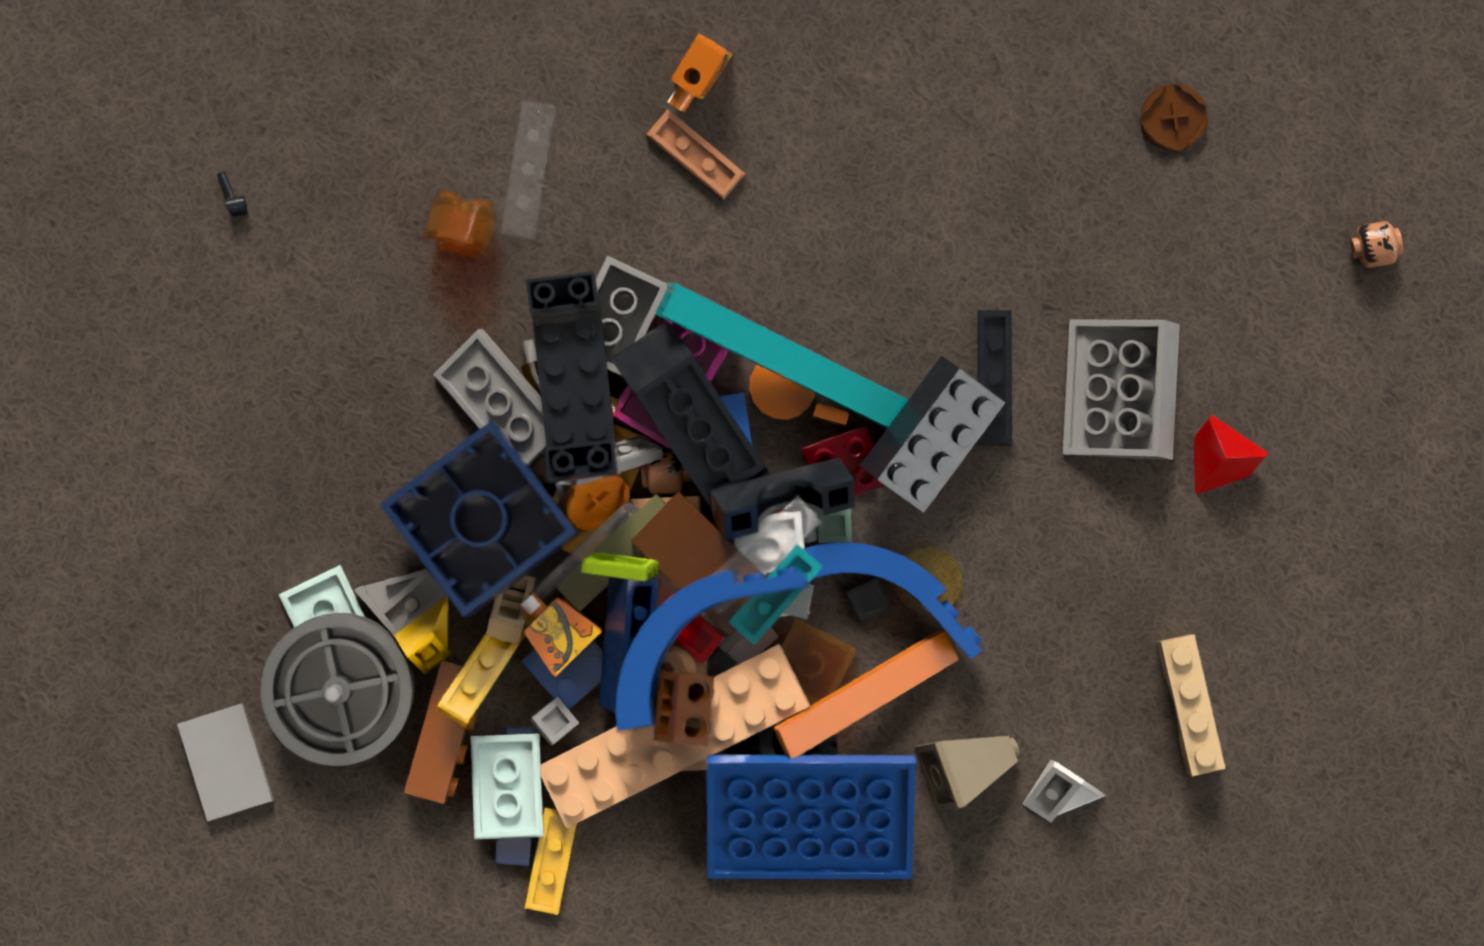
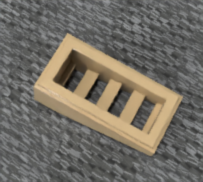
M524 576L511 586L525 590V593L507 589L495 598L486 632L488 637L515 644L519 643L526 618V613L519 605L532 593L536 578Z

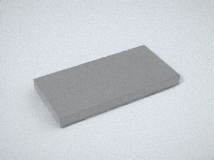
M478 329L433 376L478 429H481L491 420L496 423L531 468L545 454L544 448H546L541 396L483 329Z

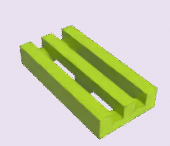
M595 552L582 561V573L647 581L648 578H652L659 573V562L652 559Z

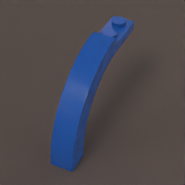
M829 543L805 548V551L823 566L812 581L821 577L842 573L866 574L888 580L915 596L971 659L982 651L978 644L983 640L970 626L965 629L960 626L955 620L960 614L947 599L942 604L938 601V598L947 589L929 572L906 557L883 548L858 543Z
M792 567L777 570L778 577L764 579L763 573L744 575L743 582L739 583L738 572L730 570L700 579L667 599L641 627L625 657L616 697L617 730L655 725V695L662 662L674 640L694 619L709 609L728 601L810 587L808 574L804 572L798 573V568Z

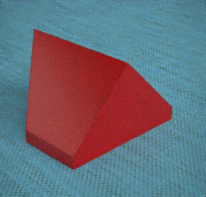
M1211 415L1193 438L1196 494L1250 476L1264 460L1268 452Z

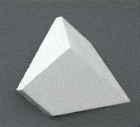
M1050 760L1024 800L1023 805L1047 821L1052 822L1057 815L1106 795L1057 762Z

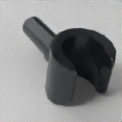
M225 171L219 172L217 176L225 193L227 210L232 216L247 215L248 210L245 196L234 197V192Z

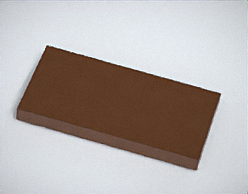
M677 492L631 540L648 559L659 562V569L680 590L700 579L725 571L736 570L739 583L743 582L744 575L763 573L730 540L726 541L721 532L680 492ZM750 597L725 602L704 613L730 637L736 629L728 622Z

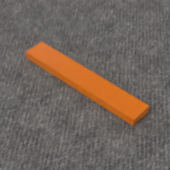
M937 630L774 727L773 729L785 755H788L790 758L801 755L958 661L959 659L946 630Z

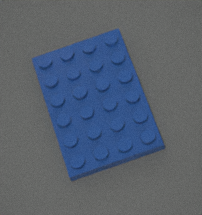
M707 755V879H912L915 756L799 755L795 758H790L788 755Z

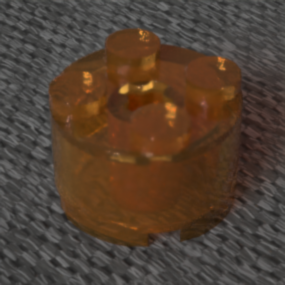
M440 191L439 197L432 199L422 240L430 245L431 239L438 242L437 249L447 253L475 258L476 252H482V258L488 257L498 220V215L492 211L493 204L483 199H473V202L459 199L460 196L456 193Z

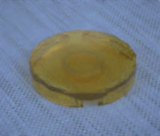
M933 547L916 549L905 556L929 572L947 589L938 598L941 604L946 599L951 605L955 603L960 595L963 579L961 568L954 557L943 550ZM895 584L897 594L904 605L914 612L926 615L931 614L915 596Z

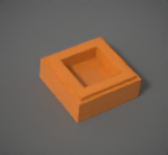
M818 403L812 418L845 427L849 413Z

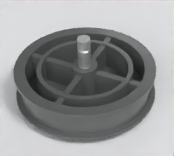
M350 613L320 615L293 628L273 648L266 661L261 679L262 708L266 720L276 737L290 751L303 759L328 766L356 764L372 758L384 750L397 737L406 724L412 710L415 695V679L412 665L396 638L379 623Z

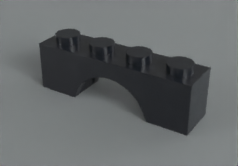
M840 458L710 490L712 519L726 541L758 533L761 521L770 513L780 509L801 507L814 510L821 515H827L855 507L854 479Z

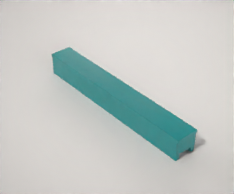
M668 282L666 286L667 290L655 313L656 315L885 429L889 427L908 401V399L676 283Z

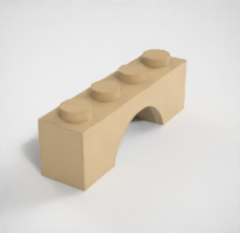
M1188 634L1157 641L1156 644L1163 674L1167 681L1176 712L1179 743L1186 774L1196 776L1226 769L1195 635Z

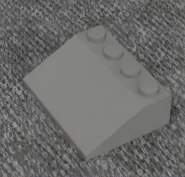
M1070 319L1063 438L1064 455L1173 460L1180 324L1167 320Z

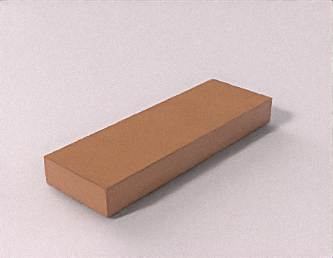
M669 109L666 110L646 134L648 138L722 200L730 194L745 176L741 169Z

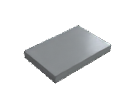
M244 703L177 724L207 822L274 800Z

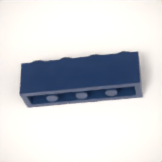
M609 576L599 705L615 714L619 677L625 657L641 627L657 609L659 579L655 577L648 578L647 581H638Z

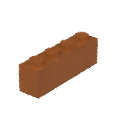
M441 660L404 793L442 804L447 802L448 797L454 798L459 783V778L454 777L457 764H464L469 747L463 744L466 731L473 732L478 713H474L464 728L438 712L436 707L464 665Z

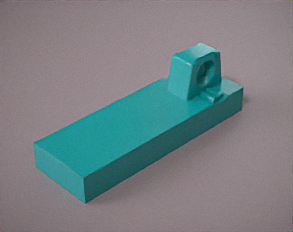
M797 544L768 578L778 577L777 570L797 567L798 573L804 572L808 574L810 583L823 566ZM804 588L752 596L728 623L755 645Z

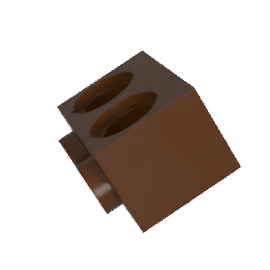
M660 671L654 741L673 745H708V735L711 731V705L714 698V677L695 673Z

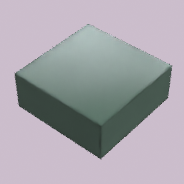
M851 508L827 515H821L817 512L818 543L852 542Z

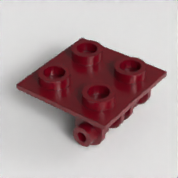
M866 425L802 447V453L807 465L840 458L854 479L855 496L885 486L860 466L873 448Z

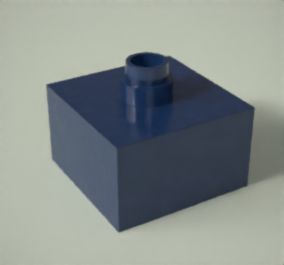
M492 420L380 504L381 508L463 617L473 616L580 535L500 427Z

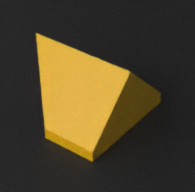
M448 595L394 635L405 655L424 675L440 664L441 660H445L452 655L448 650Z

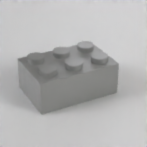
M607 256L596 278L602 313L608 372L623 378L610 358L650 332L657 317L655 313L667 290V283Z

